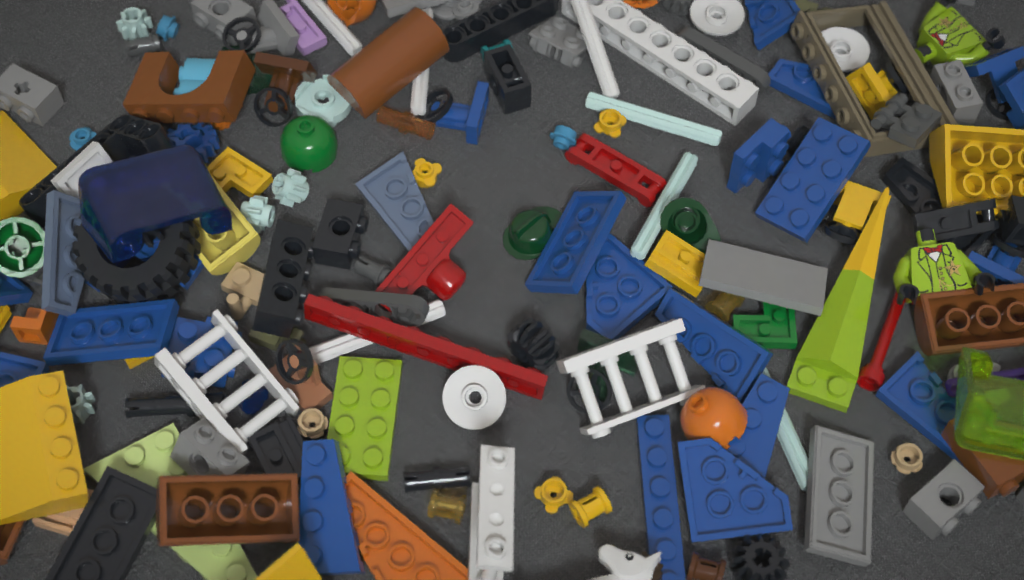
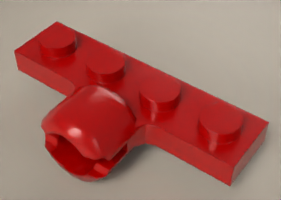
M450 203L375 291L414 295L419 288L427 287L441 300L450 299L465 282L466 272L450 259L449 254L474 225V222ZM380 304L388 312H392L389 307Z

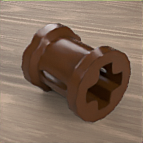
M693 551L686 580H723L726 560L721 559L718 562L700 557L698 552Z

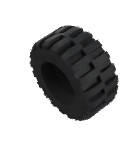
M131 182L120 184V189L115 190L113 187L104 190L105 195L100 199L95 196L89 202L92 204L89 210H83L79 216L82 222L80 226H75L73 236L78 240L72 243L73 253L77 256L75 263L78 269L84 273L83 277L91 285L110 299L113 298L121 304L146 302V300H163L162 296L165 294L169 297L178 292L176 287L180 283L186 285L190 280V277L187 275L189 270L194 271L198 264L194 255L200 254L201 244L196 240L200 234L198 227L193 223L194 219L172 194H169L164 188L157 185L152 187L147 182H137L136 187ZM142 194L147 195L150 200L157 199L162 204L161 208H164L169 215L165 221L169 224L170 229L161 230L164 240H160L155 253L146 262L131 268L118 267L115 263L114 251L116 240L119 236L113 229L118 225L114 221L113 216L122 213L118 204L127 206L129 205V196L135 197L138 201Z

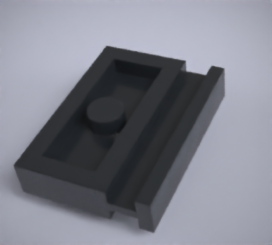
M291 416L286 417V420L279 424L276 422L255 432L248 438L265 474L297 473L298 483L301 482L303 439Z

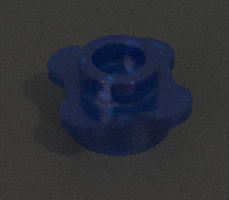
M250 379L244 380V381L242 382V385H244V384H245L246 382H248ZM258 389L252 394V398L245 399L240 403L239 408L245 414H254L261 409L264 401L268 399V391L266 389Z

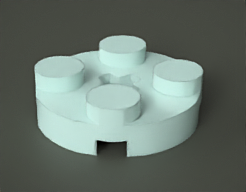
M322 75L323 79H316L314 83L303 81L295 92L298 116L315 115L327 121L334 128L338 122L342 121L350 113L352 106L328 83V75ZM326 97L329 98L327 103H319L318 99L324 100Z

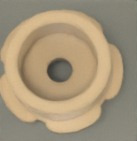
M306 409L297 419V424L299 425L297 429L304 438H320L324 434V430L328 428V418L318 409ZM310 423H315L314 427H310L309 425Z
M901 444L896 447V451L891 453L892 464L896 465L897 471L902 474L917 473L923 466L922 451L915 444ZM907 457L910 461L906 462L904 458Z

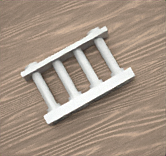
M217 309L212 313L211 323L215 326L178 354L175 352L170 354L166 348L162 349L154 355V364L199 419L205 418L245 456L248 451L246 446L248 438L284 410L291 418L296 416L300 408L297 405L299 400L290 388L284 389L236 332L238 327L234 320L228 314L223 316ZM224 337L235 351L200 378L194 377L191 379L184 371L186 368L185 364ZM244 361L255 376L219 404L217 402L212 404L204 395L207 393L206 389ZM262 386H265L276 400L241 428L235 427L232 429L225 420L228 417L227 413Z
M682 318L668 320L556 361L560 373H570L571 377H575L591 424L580 427L581 434L592 435L593 439L611 433L610 427L677 402L683 406L691 395L700 389L706 388L705 385H690L675 340L678 339L677 333L686 330ZM658 341L659 345H663L679 390L663 397L661 396L646 353L649 350L647 344ZM628 351L630 356L634 355L650 401L632 408L617 361H619L618 355ZM600 362L601 367L605 366L621 412L605 419L602 417L587 374L590 371L588 366Z
M490 445L480 446L479 483L472 482L470 493L467 580H503V571L512 572L515 448Z

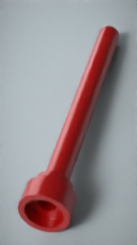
M895 291L870 363H867L859 371L857 384L868 391H878L885 379L882 365L906 301L904 298L902 305L897 304V291Z

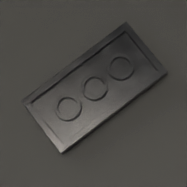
M107 466L45 580H125L156 522L157 488Z

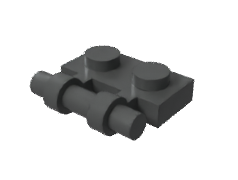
M901 93L891 97L886 102L885 107H881L875 112L871 120V126L874 129L883 127L889 130L888 138L915 149L940 123L943 113L934 110L929 105L918 102L910 107L906 105L908 101L907 96Z

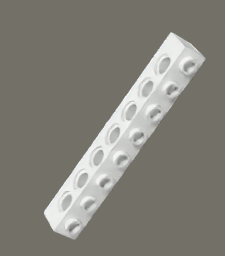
M562 0L561 13L579 24L571 0ZM588 0L603 41L726 121L736 126L755 107L759 88L751 81L733 72L728 66L717 62L704 51L695 48L682 37L673 34L664 28L663 25L643 15L641 11L632 8L622 0Z

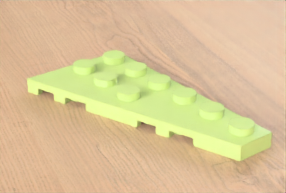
M174 423L83 469L86 475L97 483L107 466L155 488H157L159 476H189L170 457L180 435ZM155 522L151 532L157 537ZM240 544L170 546L183 561L191 565L205 580H255L257 578Z

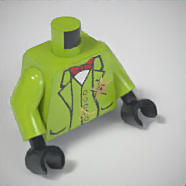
M941 0L940 2L936 1L925 15L918 30L917 48L914 50L922 64L927 61L936 65L961 60L963 65L966 66L985 58L990 54L989 50L991 48H1002L1005 45V38L1002 35L997 40H993L999 35L1000 31L998 28H991L986 33V42L953 7L946 8L948 4L956 3L958 0Z
M933 228L915 232L918 247L910 248L904 257L899 260L892 277L898 293L897 304L899 305L903 304L904 298L906 304L912 303V305H916L917 298L922 293L970 289L974 285L975 294L980 296L983 295L984 287L990 288L992 292L995 289V277L990 273H983L961 250L956 248L953 242L937 244Z

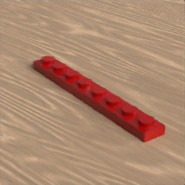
M308 294L304 302V313L307 320L454 371L470 365L483 366L495 372L502 380L506 389L538 400H542L549 376L542 374L536 368H524L515 365L504 357L495 358L483 354L475 347H463L454 344L448 338L442 336L434 337L423 333L416 327H405L393 323L387 317H376L364 313L358 307H347L335 303L326 296Z

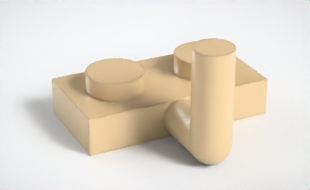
M236 262L221 283L222 290L229 293L226 300L231 316L235 320L242 319L251 305H258L264 277L263 273L239 262Z

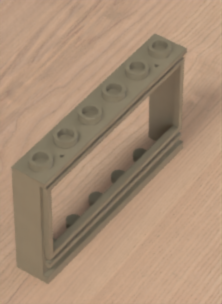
M880 1L878 5L872 4L869 6L864 5L806 13L799 11L790 29L791 36L800 48L802 56L808 63L815 81L818 82L825 100L833 110L838 124L842 128L870 141L871 147L864 157L929 148V134L913 149L888 138L889 131L875 132L821 31L828 28L872 25L914 101L929 105L934 110L943 113L940 123L933 130L944 124L958 125L886 1Z

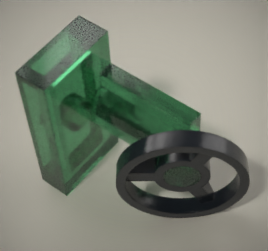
M583 328L578 338L577 353L613 340ZM629 351L618 355L619 361H617L619 370L635 377L638 366L634 355L630 356ZM600 362L588 366L590 371L587 374L601 411L611 400L612 386L605 366L601 367ZM571 377L567 386L568 399L575 409L587 413V410L580 407L573 399L574 395H581L578 385L576 386L577 390H572L575 377Z

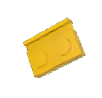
M666 230L644 266L695 298L703 288L698 285L705 254Z

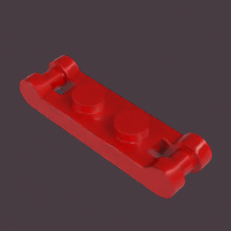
M586 133L581 134L576 140V145L571 146L564 154L567 161L571 164H579L634 196L645 207L652 206L656 201V195L661 194L667 184L666 180L660 175ZM644 182L649 186L646 188L642 186L641 183Z

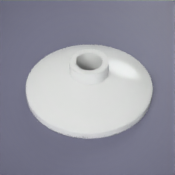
M694 0L690 8V18L695 27L706 34L714 36H725L734 33L742 26L745 17L744 8L738 0Z
M832 27L821 32L842 72L857 70L867 62L870 47L867 40L859 32L846 27Z
M478 365L465 366L455 371L445 383L442 394L443 406L448 417L458 426L471 430L483 429L495 423L502 415L506 405V389L500 377L492 370ZM474 391H478L482 397L481 401L477 404L473 403L470 399V395Z

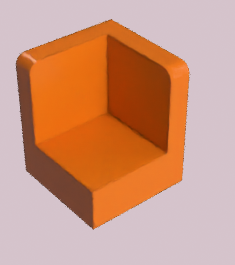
M29 307L25 317L13 316L10 328L19 342L48 345L59 314L42 310L41 308Z

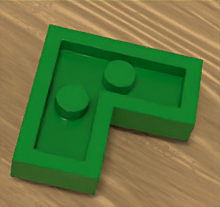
M761 302L762 315L733 314L731 320L732 327L764 348L796 349L795 310Z

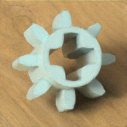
M130 7L120 12L122 20L116 21L119 32H122L124 39L129 38L131 40L149 36L147 29L152 28L153 24L151 17L147 16L145 9L140 10L136 7Z
M291 168L288 169L287 174L281 172L276 175L272 183L275 199L280 200V204L293 207L294 202H303L309 193L307 177L302 176L300 171Z
M254 195V197H250V201H243L240 212L255 231L261 234V231H265V227H272L275 218V206L267 204L268 197Z
M79 384L77 387H68L66 385L73 421L84 424L90 414H95L91 404L96 400L92 392L86 393L82 384Z

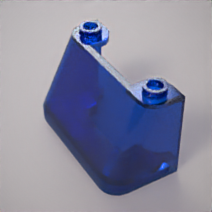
M181 145L91 167L85 170L78 180L82 226L112 263L134 257L142 247V233L199 217L201 227L209 234H219L232 230V216L201 155L189 145Z

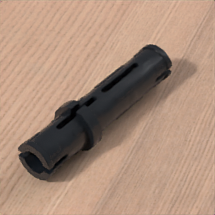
M224 392L204 394L211 403L221 402L225 399ZM180 395L145 398L129 397L125 399V408L138 407L126 410L127 418L187 414L188 417L196 416Z

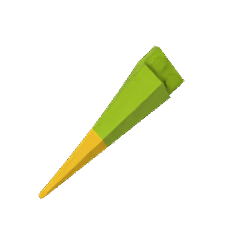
M888 187L884 189L824 304L821 316L817 317L799 351L786 386L790 388L789 394L844 413L847 412L859 376L889 195Z

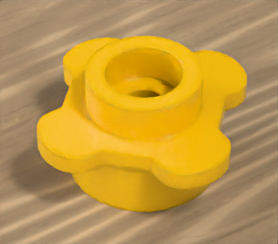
M606 109L600 112L599 122L594 124V130L597 133H604L612 138H618L621 135V127L626 124V118L617 110Z
M423 158L417 159L412 171L417 185L421 188L434 186L437 181V174L442 172V167L439 163L432 164Z
M553 476L546 480L542 486L535 488L534 497L543 502L547 513L555 514L558 512L559 507L573 500V493L567 490L566 484L560 477ZM551 493H556L557 496L551 497Z

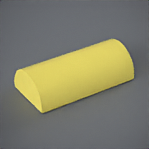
M189 147L145 181L152 187L157 185L164 188L191 214L194 219L193 223L198 227L200 234L196 240L201 244L200 254L196 255L212 275H223L230 272L236 262L243 264L259 247L261 241L259 234Z

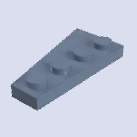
M403 151L355 183L358 191L407 252L411 250L434 223Z
M56 190L47 193L41 309L70 316L76 313L85 280L82 276L83 272L78 269L75 263L77 256L73 253L72 243L78 239L73 236L75 226H80L82 222L79 219L83 210L88 211L92 204Z

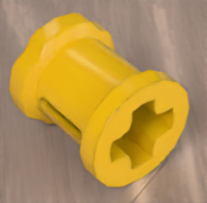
M599 486L592 488V493L580 500L568 502L574 519L583 528L588 526V521L600 514L612 512L610 500Z

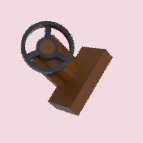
M256 51L253 62L262 73L273 75L270 86L257 93L254 99V111L258 119L265 125L279 127L289 121L292 116L295 92L301 81L314 83L317 71L309 61ZM265 91H268L264 102L265 107L259 109L260 96ZM265 112L271 115L279 114L284 118V121L274 123L267 120L262 114Z

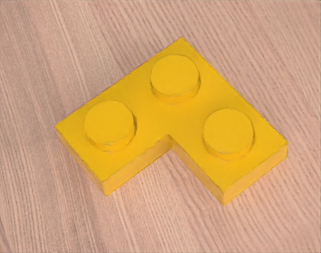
M229 147L206 167L225 193L231 187H234L249 198L254 197V195L259 196L273 182L272 174Z

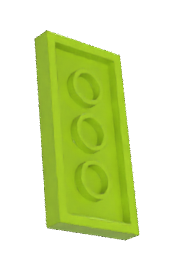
M339 357L327 439H335L339 442L345 476L352 471L356 476L364 480H389L403 370L402 360Z

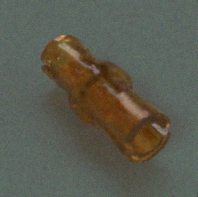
M383 105L379 108L376 117L378 123L397 128L399 133H411L427 140L433 137L436 128L434 122L414 117L411 112L405 111L402 113Z

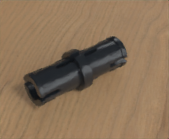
M433 466V470L404 471L405 493L423 490H435V493L441 492V489L471 487L469 466L445 469Z

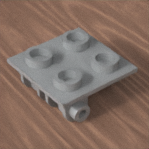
M553 16L529 32L528 35L532 36L529 45L533 47L534 51L545 56L547 55L549 58L554 55L555 61L560 60V63L570 68L574 66L578 68L581 65L582 57L579 55L586 51L587 47L581 29L569 24L568 20Z

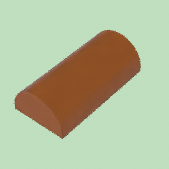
M414 7L328 75L327 81L366 119L449 51V44L436 22L423 10Z
M1024 283L995 286L993 292L990 288L984 287L983 295L980 296L975 294V288L922 293L917 298L914 309L915 331L920 348L926 356L1024 346Z
M297 473L159 476L156 494L158 546L299 542Z

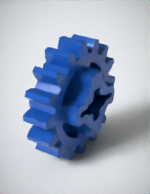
M193 123L179 124L178 129L167 130L169 138L176 147V151L172 157L161 163L164 167L188 147L200 162L208 163L207 158L215 157V150L220 149L218 143L220 140L216 130L212 128L211 124L205 126L204 123H198L197 125Z

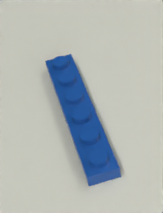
M642 415L636 418L648 555L659 551L662 553L660 562L663 564L661 580H686L669 415Z

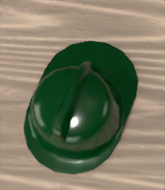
M681 197L672 200L662 211L660 225L663 233L668 230L704 254L708 239L721 242L717 227L706 208L699 201Z
M542 206L517 214L506 228L503 236L504 248L508 254L516 259L525 261L539 257L562 213L555 208Z

